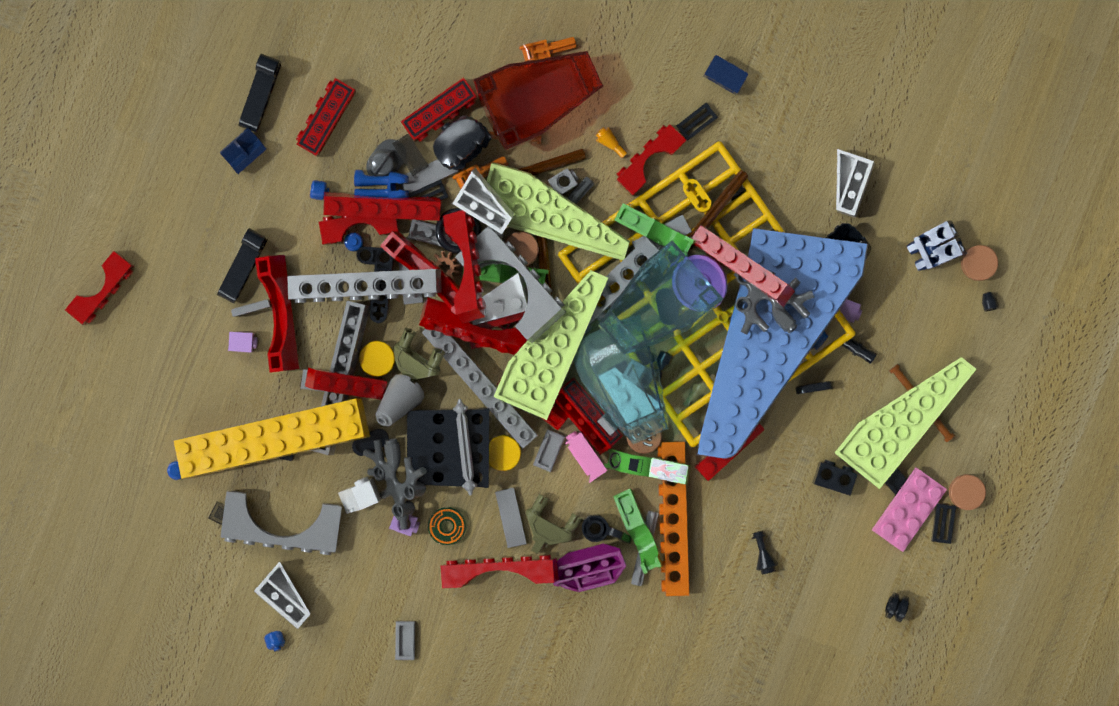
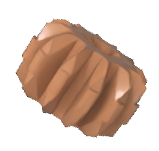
M444 251L441 252L442 258L435 254L434 257L437 259V262L431 261L439 268L440 265L443 266L441 264L443 262L450 265V270L447 269L448 272L445 274L455 281L456 279L452 274L460 275V272L456 271L455 268H460L461 264L454 265V262L457 261L456 258L450 260L453 253L449 252L447 258H445Z

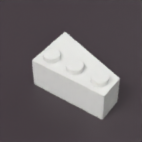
M837 149L836 210L839 213L856 218L875 163L872 160Z

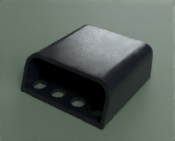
M489 408L468 409L465 415L468 419L474 471L472 481L477 484V487L489 488ZM453 409L412 410L407 414V457H412L415 471L421 467L426 469V474L417 480L425 485L462 487L466 482L462 473L456 421L458 414ZM480 415H482V417H483V422H482L481 424H480ZM480 434H481L482 437H483V440H482L481 443H480ZM480 453H481L483 459H482V461L479 463ZM479 472L482 474V477H483L482 480H481V482H480Z

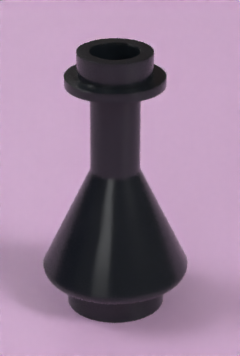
M763 530L752 533L753 537L751 538L756 539L759 549L756 570L761 571L762 575L775 572V566L778 565V562L766 549L763 538L766 536V533L764 534Z

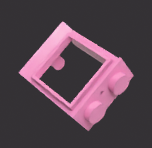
M573 431L566 436L567 441H565V444L569 443V450L586 475H589V483L607 471L581 431L578 433Z

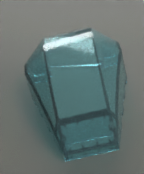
M672 240L642 264L598 326L625 355L658 344L690 330L724 298Z
M641 315L614 322L584 336L573 359L582 383L633 444L669 429L662 395L663 390L660 382L659 366L656 358L657 353Z

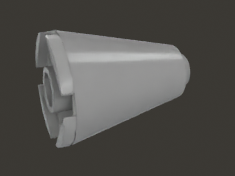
M398 374L390 380L375 414L380 425L391 426L422 403L424 392L417 382L414 384L410 381L411 378L409 376Z

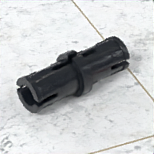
M852 338L841 345L852 352V355H857L869 364L873 362L877 355L863 346L862 342L858 343Z

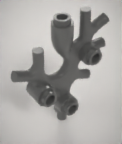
M736 273L734 274L737 281L748 289V295L738 298L735 303L736 309L745 315V323L740 332L748 335L753 324L758 325L763 332L770 328L756 311L758 302L763 299L771 302L772 313L776 323L789 334L798 325L796 324L797 321L786 311L785 306L787 304H791L805 319L810 316L811 313L803 306V303L815 298L812 290L800 295H796L794 292L785 306L782 307L748 281L745 282L744 278ZM795 277L788 285L794 290L801 282ZM744 303H748L746 309H743Z
M381 439L374 440L375 452L369 449H365L363 452L364 456L370 458L376 464L374 468L367 470V474L374 476L378 481L386 480L387 488L380 493V497L382 499H386L389 496L393 497L395 504L392 507V513L399 520L400 529H408L407 519L415 511L414 503L409 500L421 497L426 492L425 484L417 480L426 474L427 471L424 467L415 471L412 457H405L406 481L400 483L396 476V471L401 461L400 443L397 442V439L385 440L384 448L387 462H385Z

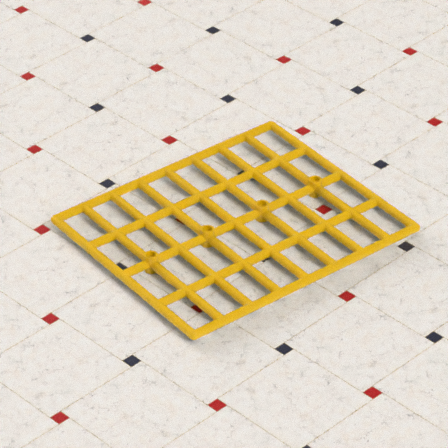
M718 141L627 205L633 209L640 205L647 216L663 224L691 205V202L686 198L660 217H657L646 202L653 195L678 178L684 184L689 180L685 173L717 151L720 152L730 168L702 187L706 193L732 175H737L741 169L723 143ZM748 179L742 184L746 192L727 204L711 224L721 239L738 251L739 249L735 243L751 233L753 228L757 229L767 221L776 232L785 233ZM689 183L688 192L692 191L694 195H697L694 185ZM698 196V206L704 209L707 208L706 202ZM749 198H752L763 215L732 237H729L718 220ZM619 210L602 223L608 227L615 223L614 219ZM636 233L627 240L630 241L629 247L633 245V241L643 235ZM568 245L558 253V257L577 284L581 282L590 270L596 271L613 259L604 255L579 273L567 256L578 247ZM667 248L661 250V252L664 254L662 259L670 253H672L673 251ZM673 252L679 262L685 259V257ZM648 260L645 261V262H644L643 264H641L640 266H641V267L646 266L647 263H648ZM627 269L628 274L624 277L626 280H631L634 272L631 269ZM732 271L726 275L727 284L736 278L735 272ZM671 278L651 292L644 281L638 280L636 285L645 297L614 319H611L607 314L602 320L629 359L639 363L642 362L633 351L634 348L665 327L671 333L678 344L667 352L675 356L683 351L694 368L663 390H660L653 379L649 387L689 445L696 447L699 444L701 434L694 438L682 420L710 401L714 382L705 369L721 359L723 348L700 363L689 345L719 324H723L728 331L730 325L728 318L732 316L735 305L726 311H723L719 305L712 309L717 317L686 339H683L674 325L668 327L658 322L628 343L617 328V325L649 303L659 316L656 293L662 288L670 289L673 287ZM617 282L610 286L612 293L620 289V285ZM601 296L597 305L599 307H602L600 302L605 299L604 296ZM684 305L677 309L678 316H682L690 309ZM840 309L835 317L846 333L815 355L809 352L805 357L806 361L800 364L789 381L855 336L854 329ZM656 360L648 364L647 367L655 370ZM699 374L711 392L677 414L666 396Z

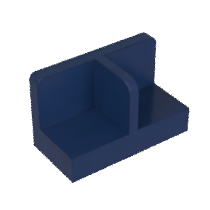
M715 55L703 77L737 95L748 73Z
M246 128L221 150L220 154L234 171L239 174L267 148L249 128Z

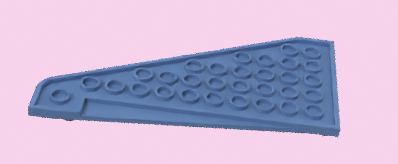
M753 228L748 257L766 270L776 273L775 276L787 284L796 277L801 283L794 289L795 294L800 295L812 290L815 298L803 303V306L811 313L806 319L791 304L785 306L786 311L797 321L796 324L798 325L790 334L785 332L776 323L772 313V304L769 300H760L756 306L758 315L770 327L766 332H763L756 324L751 326L748 335L740 332L745 323V315L734 306L700 435L699 455L726 459L733 457L739 452L863 277L868 244ZM740 284L736 300L748 295L746 286ZM748 303L743 304V309L747 308Z

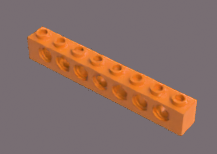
M684 441L661 442V446L657 448L658 458L661 457V459L666 460L669 456H675L678 463L685 464ZM662 480V484H659V496H662L663 503L659 504V515H663V523H660V534H664V542H660V552L664 553V561H661L663 566L661 567V573L665 572V580H661L662 592H665L666 596H689L686 484L676 483L671 486L667 484L666 480ZM669 495H677L678 501L676 504L671 505L667 502ZM672 513L678 515V521L674 524L668 522V516ZM673 532L679 535V539L675 543H671L668 540L669 535ZM678 552L680 555L679 560L676 562L670 561V553ZM678 571L680 578L677 581L670 580L669 575L671 572Z

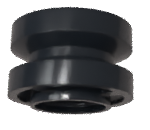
M593 514L586 517L583 521L582 533L587 540L600 542L606 538L605 532L609 526L604 517ZM598 523L601 526V530L598 533H592L590 531L591 524Z
M893 592L885 608V617L891 619L894 616L895 621L901 622L908 611L909 597L903 596L899 598V594Z

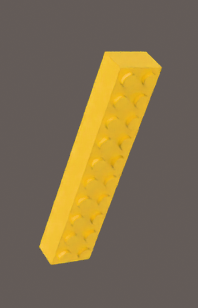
M352 399L175 440L174 446L181 479L363 439L370 437L362 399Z

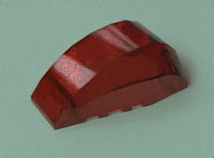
M588 51L511 63L474 79L480 103L496 138L505 151L538 139L603 87Z

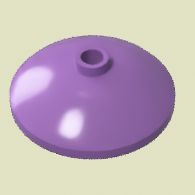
M696 254L683 259L676 266L672 277V286L677 299L682 305L692 311L707 312L716 308L724 300L727 293V277L723 268L717 261L706 255Z

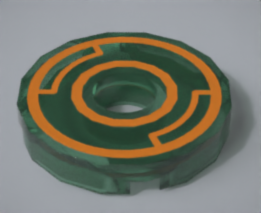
M443 507L431 515L428 521V531L435 542L441 545H452L463 537L466 531V522L464 516L458 510L452 507ZM444 521L452 523L451 531L446 532L442 529L441 525Z

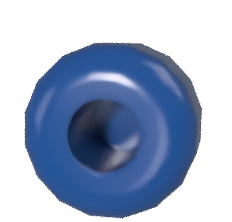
M313 180L310 198L324 200V192H329L327 183Z
M350 233L345 237L344 244L348 250L357 252L359 248L363 247L364 240L360 234Z
M173 461L167 468L169 477L174 480L181 479L178 461Z
M281 631L270 632L264 637L267 649L274 650V652L280 651L281 647L285 645L284 636Z

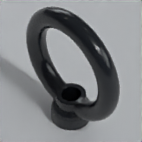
M453 208L444 212L435 227V234L439 244L445 250L456 254L460 253L461 249L459 246L450 244L443 235V216L462 210L460 208ZM473 217L475 222L473 229L477 237L481 233V225L479 220Z

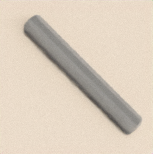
M648 511L645 523L654 537L659 514L654 511ZM639 552L631 581L636 586H642L645 576L640 565L641 558Z

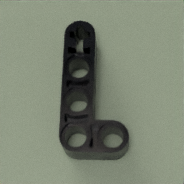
M260 54L255 67L256 74L239 120V127L249 128L251 131L258 132L280 71V60Z
M248 228L241 241L242 245L218 290L217 295L233 304L236 303L256 265L255 258L260 257L268 237Z
M361 247L357 251L358 261L367 265H375L374 272L393 271L394 258L390 256V260L386 263L380 261L381 253L386 252L383 248ZM364 250H368L371 253V257L367 261L361 259V253ZM380 282L381 290L386 288V282ZM387 295L383 301L371 300L370 318L375 323H383L387 320L390 299H387ZM375 303L385 304V308L381 307V313H384V317H380V320H377V317L374 316V312H378V306L374 307Z

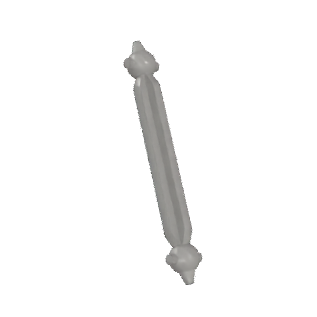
M458 399L457 405L453 410L458 414L456 421L462 473L466 481L462 487L465 488L470 496L473 494L477 484L472 481L474 471L468 419L465 415L468 406L463 404L461 399Z

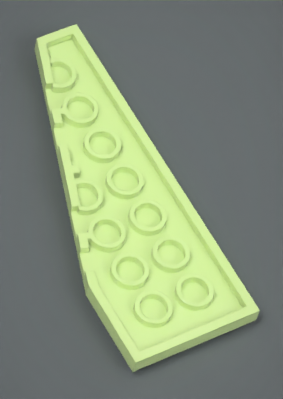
M495 162L491 163L487 182L514 213L507 227L619 260L626 258L630 241L531 173Z
M590 270L564 299L563 303L565 305L563 308L566 313L535 342L527 341L508 362L494 394L495 398L547 420L608 281V277Z
M962 357L859 422L835 451V454L880 489L977 369Z

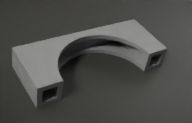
M488 226L477 236V243H475V248L479 253L477 263L480 268L492 264L509 265L516 268L523 276L528 289V304L522 319L515 327L529 342L533 343L566 313L563 308L565 304L558 297L554 298L550 294L552 289L546 283L542 284L538 280L540 276L534 269H528L526 266L528 262L521 255L518 257L514 253L516 248L509 241L506 243L502 239L504 235ZM461 251L455 256V258L464 267V259Z
M227 490L220 536L224 538V541L235 543L236 539L244 540L243 544L255 545V542L263 543L264 547L274 548V544L282 545V549L293 550V547L301 548L302 552L312 553V550H320V554L331 555L332 552H336L342 505L323 503L318 518L308 529L296 535L278 536L263 530L253 520L247 507V493Z

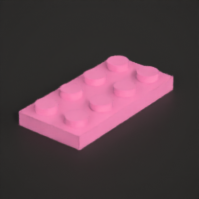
M915 467L872 531L903 552L947 489Z

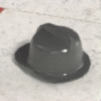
M388 139L380 143L367 161L366 170L368 175L389 176L390 172H397L406 159L405 147L395 139Z

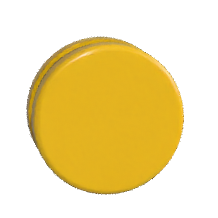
M373 341L362 348L359 362L364 372L378 377L388 374L393 369L395 356L393 349L387 343Z
M500 435L489 442V465L498 471H508L518 464L521 457V449L514 438Z

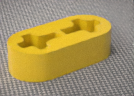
M687 180L683 185L685 195L698 212H707L711 207L709 196L697 180ZM689 183L691 185L696 184L695 191L697 195H694L692 191H687ZM698 196L703 201L707 200V208L704 209L703 207L699 208L697 206L699 204V201L697 199Z

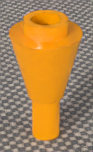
M603 127L597 132V142L614 150L621 158L627 154L619 145L609 127L606 129Z

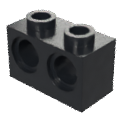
M825 460L824 463L819 462L812 483L851 496L858 475L853 473L854 469L844 465L842 469L835 467L836 463ZM824 469L831 471L830 478H822L821 473ZM845 474L848 475L849 483L841 485L840 477Z

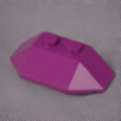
M603 543L565 554L557 560L559 581L553 583V585L582 592L615 583L627 565L621 549Z

